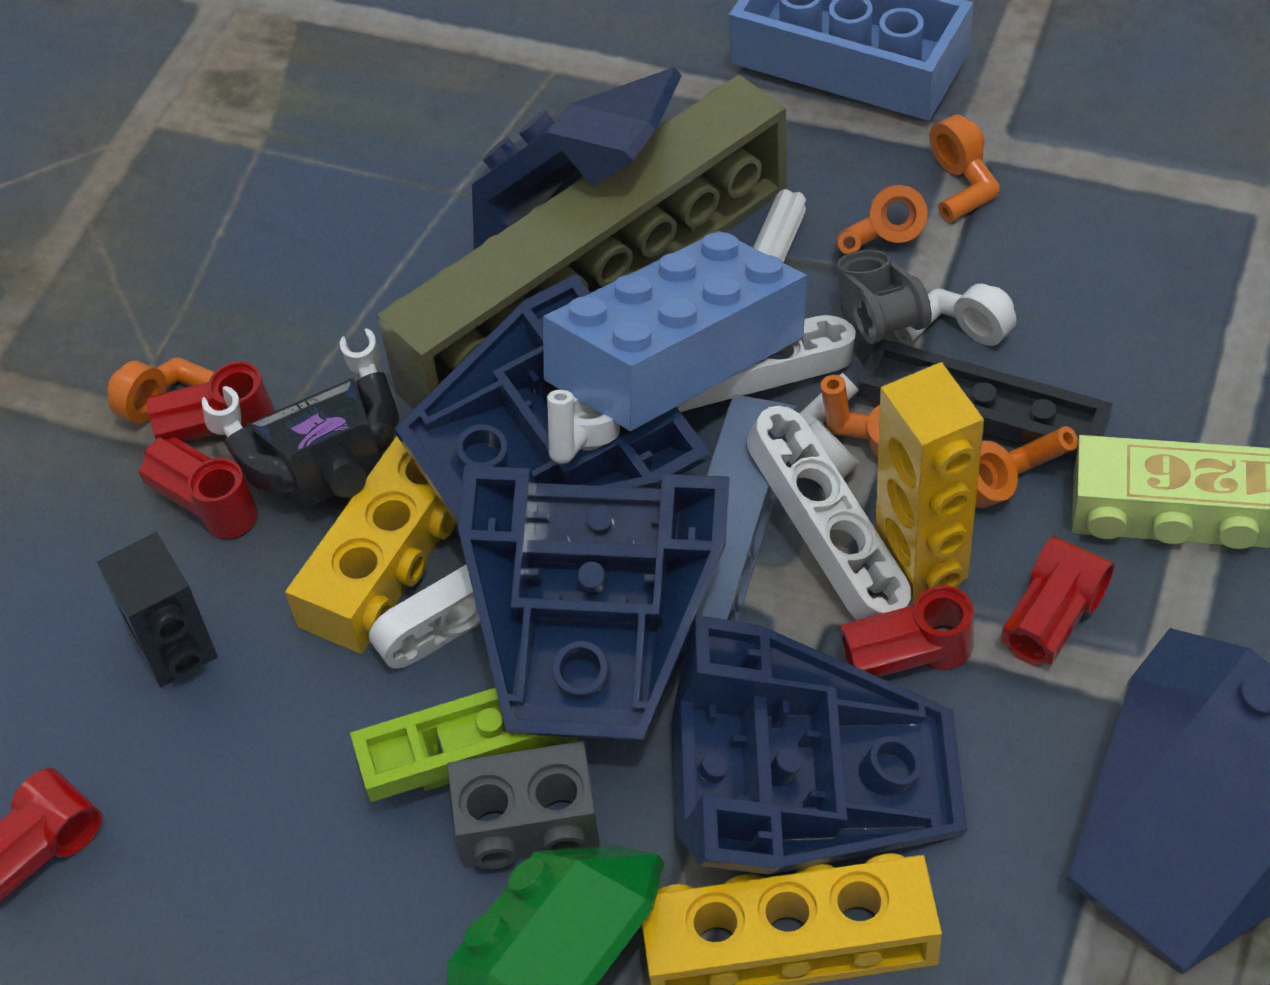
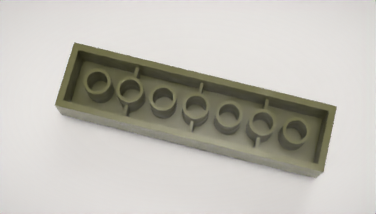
M738 74L719 88L711 90L704 98L677 116L666 120L662 126L657 128L633 161L594 187L591 186L584 176L580 177L573 185L546 203L535 207L528 215L504 231L490 237L481 246L451 266L443 268L436 276L406 296L392 302L388 308L377 314L395 392L415 409L479 344L529 297L574 274L578 275L590 293L616 281L621 276L631 274L660 260L664 255L674 253L703 239L704 236L718 231L726 233L775 199L781 190L787 189L786 108Z

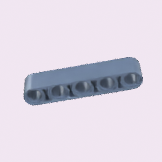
M734 395L731 400L706 475L727 476L730 478L726 546L697 613L699 616L732 621L739 620L776 499L774 491L750 455L747 447V435L761 412L768 407L784 406L797 412L795 405L741 395ZM771 432L768 434L772 440L782 439L786 444L789 442L785 436L774 437ZM686 640L685 645H684V647H683V650H682V652H681V654H684V655H685L687 640Z

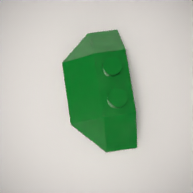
M615 845L534 851L529 859L523 861L513 870L508 879L507 887L488 911L478 917L466 930L464 941L447 961V985H597L654 909L659 889V875L663 872L664 861L656 853Z

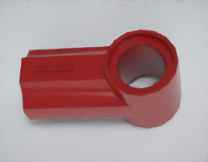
M244 361L230 362L217 369L207 383L147 398L148 416L155 439L159 437L162 439L176 437L185 442L216 434L206 427L202 409V398L205 397L209 406L214 410L222 411L227 409L222 389L225 386L236 391L239 397L241 425L243 428L248 427L246 423L274 412L275 408L258 368Z
M159 437L145 450L143 463L138 470L144 484L200 517L206 530L212 536L220 539H232L245 534L253 527L257 521L258 510L241 467L235 461L227 458L211 459L176 437L170 439Z
M1053 535L1044 545L1036 560L1030 576L1029 588L1002 628L1001 641L1012 650L1016 658L1035 667L1038 664L1052 665L1084 613L1091 615L1099 606L1113 576L1115 563Z
M948 585L933 586L923 591L912 606L840 625V636L847 663L877 677L925 664L930 668L938 670L955 669L963 665L971 657L973 650L974 610L972 601L966 593L956 587ZM939 625L954 627V629L948 631H940L933 628Z
M45 768L28 777L18 787L12 798V811L0 820V902L54 855L68 857L85 848L94 839L101 827L103 820L102 812L55 768Z

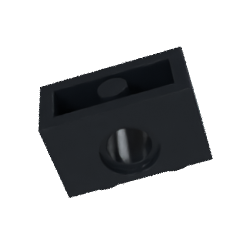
M157 532L97 561L128 632L160 688L178 678H185L196 673L203 665L218 658L190 586Z

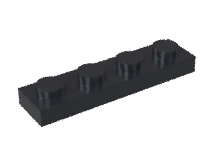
M884 339L875 343L857 381V388L859 389L857 397L880 403L882 386L942 362L984 418L983 433L1024 445L1064 426H1068L1075 431L1078 441L1079 435L1103 437L1111 417L1113 405L1111 402ZM1078 445L1074 450L1062 456L1076 459Z

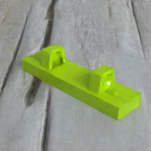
M496 687L350 732L370 803L422 786L425 791H429L450 784L448 762L578 742V738L508 734ZM437 736L439 737L443 753H441Z

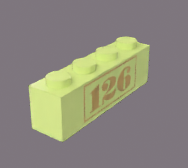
M1079 435L1073 474L1072 534L1093 535L1102 539L1118 537L1151 539L1168 544L1183 542L1219 544L1234 549L1248 547L1270 548V448Z

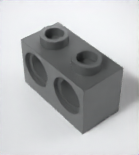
M584 741L448 762L455 837L464 868L479 866L485 869H499L512 864L515 860L530 858L534 851L600 846ZM558 800L573 802L561 810L546 809L549 804ZM490 811L504 812L499 818L492 821L478 820L480 816Z

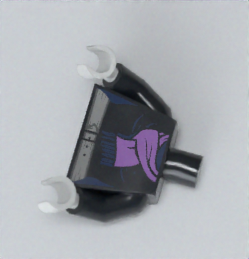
M365 329L369 345L362 352H351L345 336L340 340V349L348 368L355 374H359L360 379L355 382L351 378L246 423L248 427L243 428L241 425L239 397L232 388L222 387L224 400L228 407L225 410L217 411L212 409L205 397L202 398V409L206 427L213 433L228 437L224 441L225 446L236 463L241 467L248 482L256 489L282 494L289 493L304 506L315 505L335 495L351 497L363 489L366 478L381 459L380 453L387 450L396 434L395 428L399 425L400 421L399 412L384 372L377 371L382 357L375 335L371 330Z

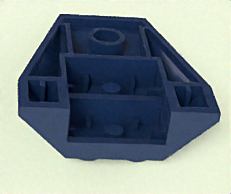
M673 67L573 102L552 117L544 110L519 131L518 134L522 137L519 141L513 143L509 137H506L495 145L482 158L487 168L472 184L474 250L490 237L499 234L528 215L535 207L546 203L561 183L578 170L594 187L633 161L657 130L682 76L679 71Z
M577 274L524 300L395 428L396 436L457 526H459L464 465L530 468L536 482L542 484L658 488L662 485V474L682 475L710 459L711 452L677 407L632 431L620 425V433L616 439L596 450L587 451L580 449L573 459L566 464L555 463L550 458L547 396L550 392L560 389L544 380L543 316L569 304L578 297L590 294V291Z
M464 465L458 531L508 734L645 741L726 546L729 477L662 474L661 489L542 484L536 482L530 468Z
M696 616L688 635L673 709L676 834L700 866L770 875L960 837L967 831L952 709L761 625Z
M1170 628L1127 682L1065 880L1181 974L1270 916V664L1250 648Z

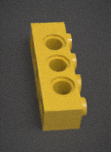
M942 362L884 385L880 391L876 531L906 576L911 587L910 600L912 603L916 601L923 591L933 586L948 585L958 587L962 581L969 578L984 418Z
M397 436L366 478L363 489L353 496L285 591L298 628L361 655L370 643L369 632L373 624L382 614L396 605L408 586L412 587L417 584L424 573L428 556L440 539L444 540L449 537L456 525Z
M892 853L875 856L865 864L837 868L828 864H819L801 868L795 874L768 878L756 874H743L727 880L724 884L693 888L684 884L665 886L658 890L654 909L642 923L651 985H806L939 965L942 931L924 855L905 858L902 855ZM853 907H863L872 911L875 916L865 921H855L847 918L843 912ZM784 917L796 918L804 923L801 928L790 932L778 930L771 924ZM715 927L725 928L733 933L732 936L721 942H710L700 937L703 932Z

